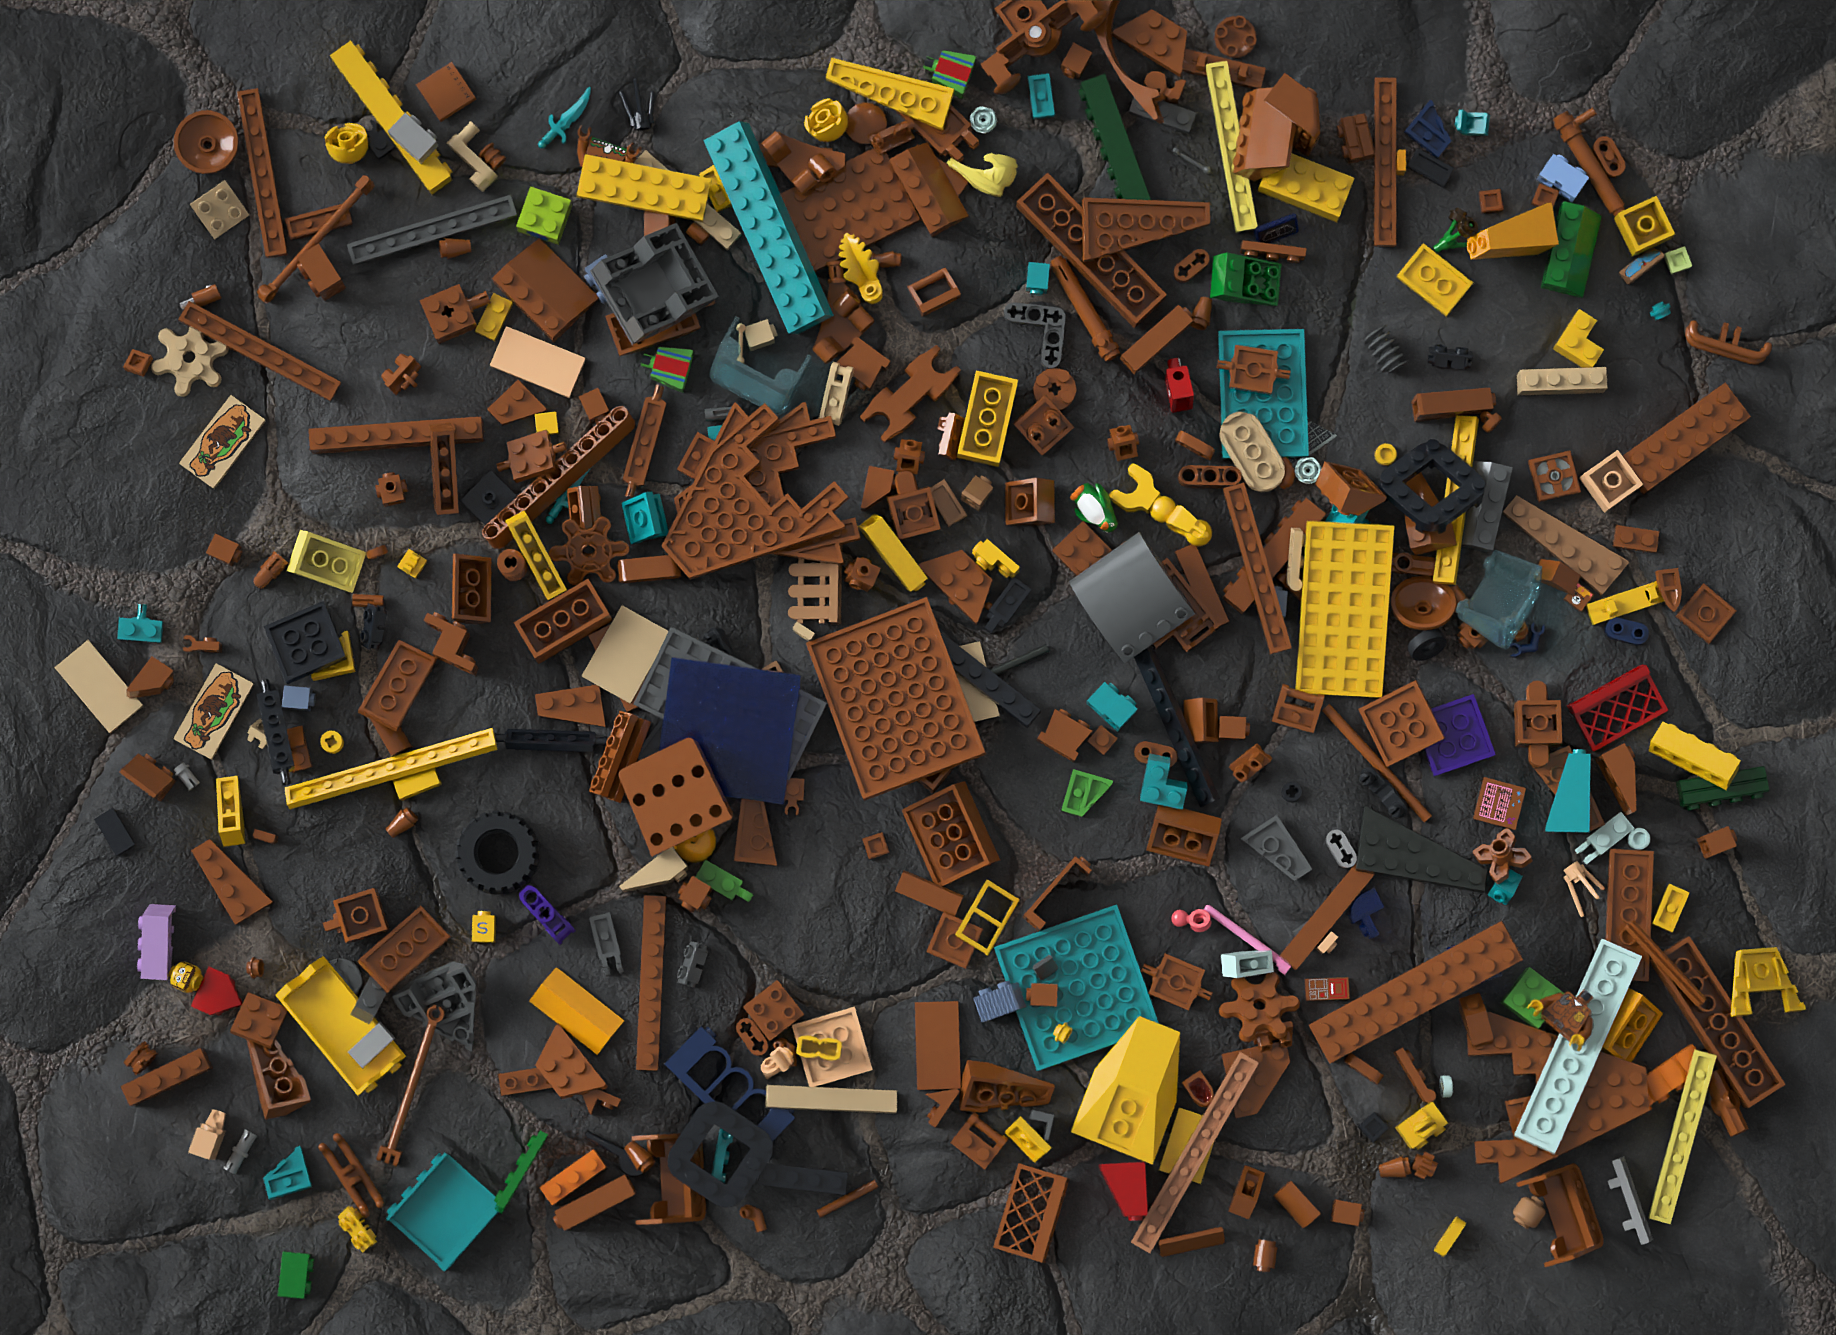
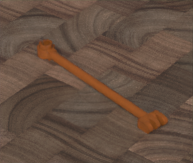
M364 175L357 181L355 191L272 283L270 282L269 285L263 284L257 290L258 297L265 304L269 303L276 296L278 288L295 271L297 264L300 263L297 256L320 243L363 194L367 196L375 185L368 176Z
M433 1005L427 1010L429 1021L388 1147L380 1146L376 1158L378 1161H381L383 1153L387 1155L384 1163L389 1164L391 1157L394 1156L393 1166H398L402 1151L396 1150L436 1026L445 1016V1011L441 1006L438 1008L437 1005ZM438 1009L440 1011L439 1017L433 1016L434 1010Z

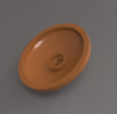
M202 110L190 114L182 120L174 135V149L178 159L186 168L200 174H212L223 170L233 161L238 150V134L234 125L227 117L215 111ZM206 143H212L211 148H205Z
M1416 576L1404 580L1394 589L1391 596V609L1397 620L1405 626L1417 630H1431L1443 626L1452 618L1456 609V598L1454 592L1447 584L1434 583L1433 577Z

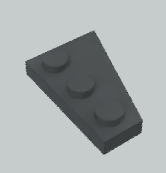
M1275 815L1241 838L1294 881L1313 869L1278 815Z

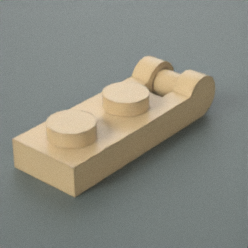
M832 363L819 418L831 416L833 424L838 426L841 424L850 382L854 374L853 367H842L840 363ZM837 374L843 376L842 381L836 379Z
M1291 527L1286 583L1292 590L1298 591L1303 585L1299 579L1300 568H1303L1304 556L1301 555L1302 547H1305L1306 535L1303 534L1300 528Z

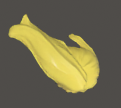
M993 153L984 156L985 161H989L994 165L993 168L988 170L967 167L953 158H950L947 162L950 168L959 172L974 188L997 197H1001L1004 188L1010 187L1016 176V168H1018L1016 159Z

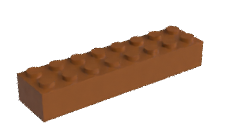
M1046 173L1017 201L1016 208L1134 329L1166 299L1167 294L1124 250L1083 262L1082 207L1049 173Z
M1690 936L1683 938L1663 952L1706 997V1001L1701 1006H1696L1653 959H1650V964L1707 1052L1717 1056L1715 1060L1716 1066L1721 1070L1731 1089L1738 1095L1740 1103L1744 1108H1750L1785 1085L1742 1016L1731 1017V999Z

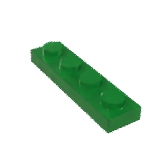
M540 1130L537 1136L532 1135L527 1144L530 1147L528 1152L520 1155L516 1162L519 1167L515 1173L510 1172L505 1181L508 1184L504 1191L500 1190L494 1199L496 1211L504 1212L544 1145L548 1134Z

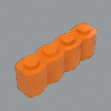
M1689 1044L1646 1074L1649 1111L1652 1109L1650 1105L1658 1101L1660 1104L1669 1098L1668 1093L1673 1089L1679 1091L1684 1087L1693 1052L1696 1049L1693 1044Z

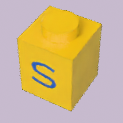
M478 911V915H472V942H496V916L491 915L490 911Z

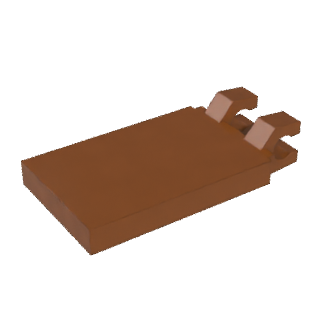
M950 105L943 130H939L897 111L905 121H910L913 124V129L941 156L944 155L946 157L949 155L950 158L961 163L964 160V155L956 146L962 140L972 150L979 145V140L971 133L973 131L971 129L972 125L952 105Z

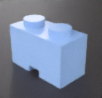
M1553 154L1537 177V180L1550 188L1555 186L1559 189L1558 194L1572 203L1589 177L1586 176V172L1579 167L1574 168L1568 164V160L1565 157Z

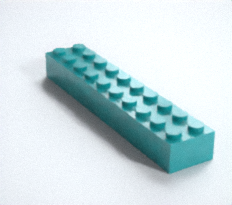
M739 121L703 140L788 334H799L834 316L750 124Z

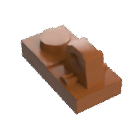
M949 413L948 417H940L937 427L938 430L944 432L939 443V454L951 460H956L965 418L956 413Z

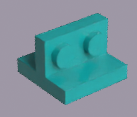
M645 492L621 503L631 544H638L647 539L664 538L667 536L669 531L660 494Z

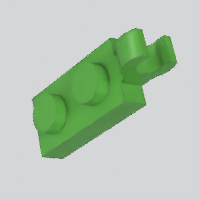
M707 860L704 861L695 877L732 901L736 895L747 902H750L753 897L752 893L741 888L742 880Z

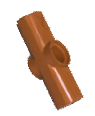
M1392 553L1391 572L1433 577L1436 561L1433 557L1409 555L1408 553ZM1399 558L1407 562L1406 569L1398 566L1397 561Z
M1720 1069L1713 1071L1708 1086V1091L1712 1097L1711 1107L1716 1115L1721 1116L1730 1137L1747 1131L1749 1128L1739 1109L1740 1100L1738 1095L1733 1090H1730Z

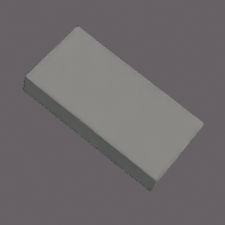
M379 1022L348 1053L364 1068L395 1037Z

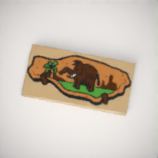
M230 395L179 464L215 489L266 420Z
M216 663L173 739L212 760L255 684Z

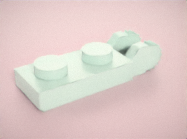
M1619 812L1605 825L1587 837V840L1577 847L1575 851L1577 854L1581 853L1591 844L1595 851L1583 860L1585 864H1588L1635 828L1623 813Z

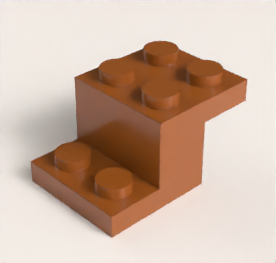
M436 612L433 615L427 613L424 619L427 626L442 632L432 654L437 659L476 676L479 669L475 664L476 661L472 657L463 654L470 638L467 628H465L466 626L456 621H453V624L448 623L445 616Z

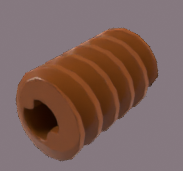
M507 549L501 552L497 558L498 569L505 579L518 581L526 575L528 566L525 558L519 551ZM517 562V565L515 567L511 566L508 568V565L510 563L515 564Z

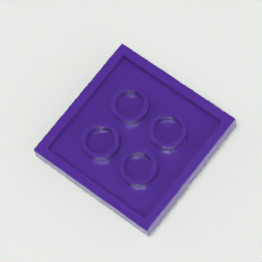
M1474 694L1431 708L1446 738L1424 749L1434 777L1496 755Z

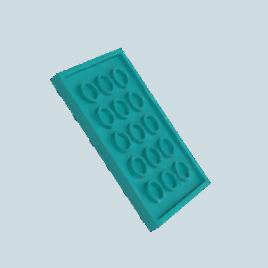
M1304 329L1218 331L1219 360L1231 362L1234 356L1235 345L1278 351V369L1290 370L1289 380L1276 377L1273 383L1272 394L1270 395L1229 388V370L1219 369L1221 426L1224 420L1235 412L1252 414L1261 422L1281 458L1308 457ZM1222 444V459H1231Z

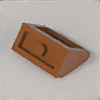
M946 268L907 286L922 317L961 298V293ZM945 277L951 290L922 304L916 291Z

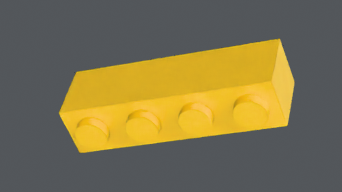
M522 511L505 520L547 600L566 591L565 585L526 512Z
M1665 722L1661 723L1649 747V752L1725 790L1728 789L1738 772L1741 761L1735 755L1725 753L1715 745L1705 743L1695 735L1687 734L1679 730L1677 726Z

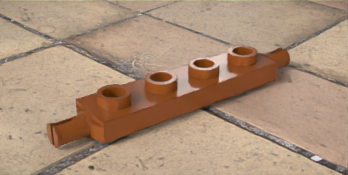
M656 385L653 397L645 398L623 476V481L628 484L626 497L633 498L636 486H644L667 405L661 399L665 388L663 386Z

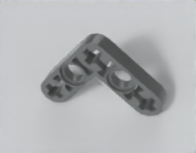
M1016 302L1007 304L1004 309V318L1008 322L1045 327L1041 363L1046 369L1057 368L1060 364L1066 318L1064 311L1058 307ZM1016 308V312L1023 313L1022 308H1025V320H1022V315L1019 314L1015 315V318H1011V314L1007 313V311ZM1031 310H1038L1041 314L1040 319L1037 321L1031 320L1028 316ZM1044 311H1048L1047 316H1053L1054 313H1058V316L1062 317L1057 323H1054L1052 318H1046V322H1042ZM1056 333L1059 336V342L1057 344H1050L1047 340L1049 334ZM1059 348V351L1054 350L1053 355L1057 361H1054L1053 365H1049L1045 358L1049 357L1050 349Z

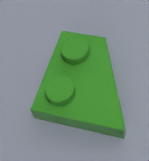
M1073 769L1061 811L1082 817L1113 784V780Z

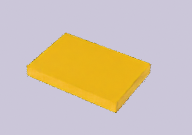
M1424 243L1396 276L1446 317L1473 284L1470 279Z
M1178 1108L1159 1167L1160 1171L1171 1173L1203 1115ZM1213 1144L1193 1177V1182L1201 1184Z

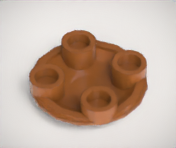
M1240 15L1231 16L1218 24L1215 30L1214 41L1222 54L1231 58L1246 56L1252 51L1256 43V32L1254 26L1245 17Z
M872 103L857 104L847 113L848 126L846 132L853 142L870 144L869 136L886 129L887 120L884 112L880 107Z

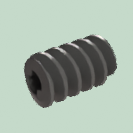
M1385 325L1371 332L1364 341L1365 343L1372 342L1368 348L1369 350H1376L1372 355L1374 358L1380 357L1377 365L1385 364L1381 368V372L1391 373L1408 362H1400L1403 353H1395L1399 346H1391L1395 339H1387L1391 332H1383V329L1387 326Z

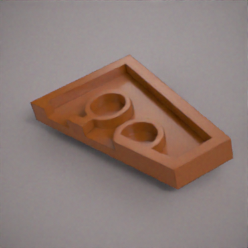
M598 685L535 694L539 717L606 728L600 686Z
M742 796L734 861L777 866L764 799Z

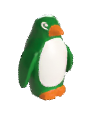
M1089 483L1079 486L1070 497L1078 506V508L1074 509L1077 517L1084 522L1098 525L1105 532H1113L1117 528L1118 522L1106 490L1098 483L1096 488Z

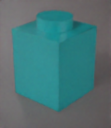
M1028 263L1026 291L1030 292L1031 295L1042 296L1043 293H1047L1050 264Z

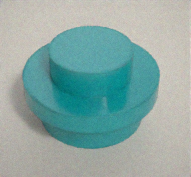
M1660 302L1652 306L1653 310L1650 312V315L1654 316L1655 320L1661 319L1671 313L1669 309L1671 306L1669 303L1664 304V302Z

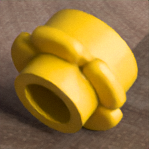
M1067 1022L1063 1025L1058 1024L1053 1033L1056 1036L1055 1041L1065 1043L1072 1033V1028L1068 1026Z

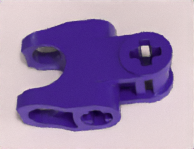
M528 885L519 893L521 902L546 928V931L559 945L563 943L562 941L568 935L576 931L535 887ZM533 892L536 893V901L534 903H528V894ZM545 910L549 911L550 916L547 918L543 917L542 914ZM566 925V927L556 935V933H557L563 926Z

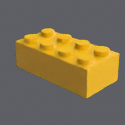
M1291 153L1290 166L1263 177L1257 192L1337 222L1354 177Z
M976 371L957 458L999 467L1018 384L1017 379Z

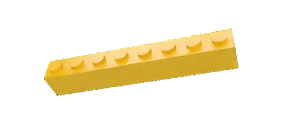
M349 41L332 53L330 57L390 137L388 130L404 114L400 108L403 104L396 95L391 96L388 92L390 87L385 79L377 77L375 73L378 70L373 63L365 61L363 58L365 53L359 44L354 46ZM390 137L431 195L452 181L450 175L452 170L446 162L442 164L437 157L440 154L436 149L420 164Z

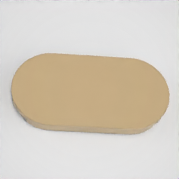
M1235 412L1229 415L1220 428V439L1234 465L1240 470L1243 480L1251 489L1258 492L1274 490L1282 482L1285 465L1258 418L1252 414Z

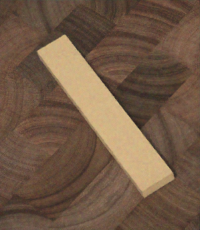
M767 1085L766 1108L896 1114L897 1091Z

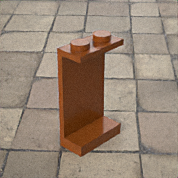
M1075 856L1022 917L1038 932L1046 923L1033 911L1073 866H1076L1086 876L1092 871L1089 868L1091 864L1082 856L1079 859Z

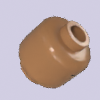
M1532 1196L1531 1199L1523 1197L1513 1210L1514 1221L1526 1229H1529V1227L1536 1228L1546 1213L1545 1209L1541 1207L1544 1203L1535 1196Z

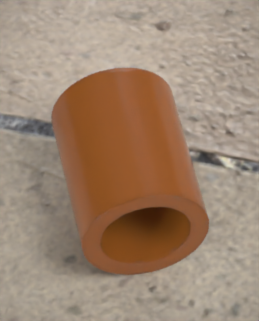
M694 222L686 231L699 245H702L710 236L697 222Z

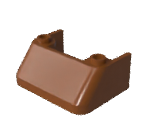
M1284 73L1264 101L1296 124L1293 147L1309 156L1320 136L1317 93L1310 87H1303Z
M681 1134L632 1136V1141L647 1140L648 1152L654 1157H660L662 1201L654 1202L651 1207V1219L636 1220V1225L701 1221L705 1217V1197L675 1178L668 1167L669 1152ZM702 1142L690 1161L704 1170Z
M1568 1164L1517 1183L1518 1187L1529 1184V1190L1536 1197H1544L1557 1238L1553 1239L1550 1246L1554 1259L1545 1262V1267L1573 1260L1603 1246V1235L1583 1176L1576 1164Z

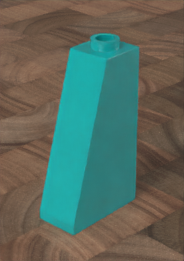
M1573 749V754H1568L1546 824V832L1590 831L1591 754H1586V750Z

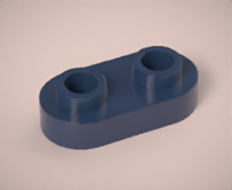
M1612 618L1605 626V633L1610 639L1633 645L1643 644L1649 636L1648 629L1644 624L1622 618ZM1614 625L1620 626V632L1614 630ZM1635 630L1641 631V637L1635 636Z

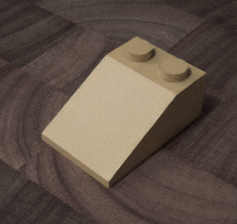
M671 847L663 851L619 887L625 893L672 883L675 880L678 883L688 875L686 871L689 869Z

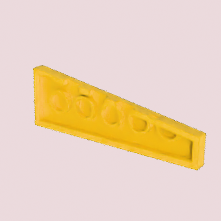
M831 58L826 74L827 81L939 130L944 128L955 92L953 88Z

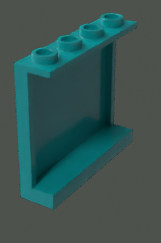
M445 1152L443 1155L439 1153L431 1161L433 1166L428 1172L424 1169L416 1178L419 1182L413 1188L409 1186L401 1195L404 1199L399 1204L395 1202L388 1209L387 1213L389 1215L386 1218L432 1258L443 1271H447L498 1214V1211L495 1210L496 1202H494L496 1196Z

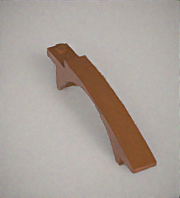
M1093 0L1098 12L1107 10L1108 13L1105 21L1095 29L1105 54L1121 81L1142 108L1155 121L1160 124L1163 123L1164 120L1158 102L1165 100L1164 93L1159 92L1158 89L1148 88L1133 81L1122 69L1115 55L1112 42V25L1120 0Z

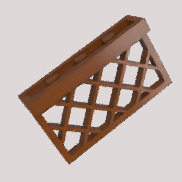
M1018 1163L993 1248L1045 1263L1070 1179ZM1022 1169L1030 1171L1034 1180L1023 1185L1019 1178ZM1034 1173L1040 1174L1042 1176L1037 1178ZM1046 1176L1054 1178L1052 1188L1044 1192L1039 1180ZM1036 1182L1041 1194L1030 1199L1025 1188ZM1023 1190L1028 1201L1017 1206L1013 1200L1014 1194ZM1043 1196L1047 1202L1046 1209L1038 1213L1032 1202ZM1030 1203L1035 1215L1024 1220L1019 1209ZM1016 1211L1022 1222L1010 1227L1007 1221L1008 1215ZM1044 1213L1043 1219L1041 1220L1039 1215ZM1037 1217L1041 1224L1040 1229L1031 1234L1026 1223ZM1024 1225L1029 1236L1018 1241L1012 1230ZM1010 1232L1015 1243L1009 1247L1000 1245L1002 1236ZM1038 1234L1037 1239H1036V1241H1035V1239L1033 1238V1236H1035V1235ZM1030 1238L1034 1244L1032 1255L1023 1252L1020 1246L1022 1242ZM1017 1246L1020 1251L1011 1248Z

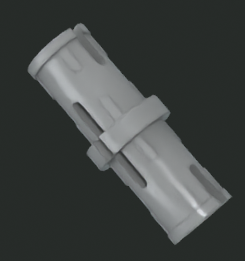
M246 1129L244 1130L237 1146H234L232 1149L233 1153L224 1166L225 1170H229V1172L236 1175L244 1158L248 1157V1151L257 1135L252 1134V1132Z

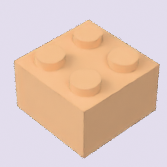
M1618 450L1579 478L1604 513L1643 485Z

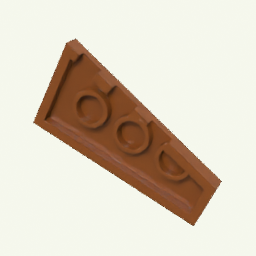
M211 839L191 850L235 925L274 903Z

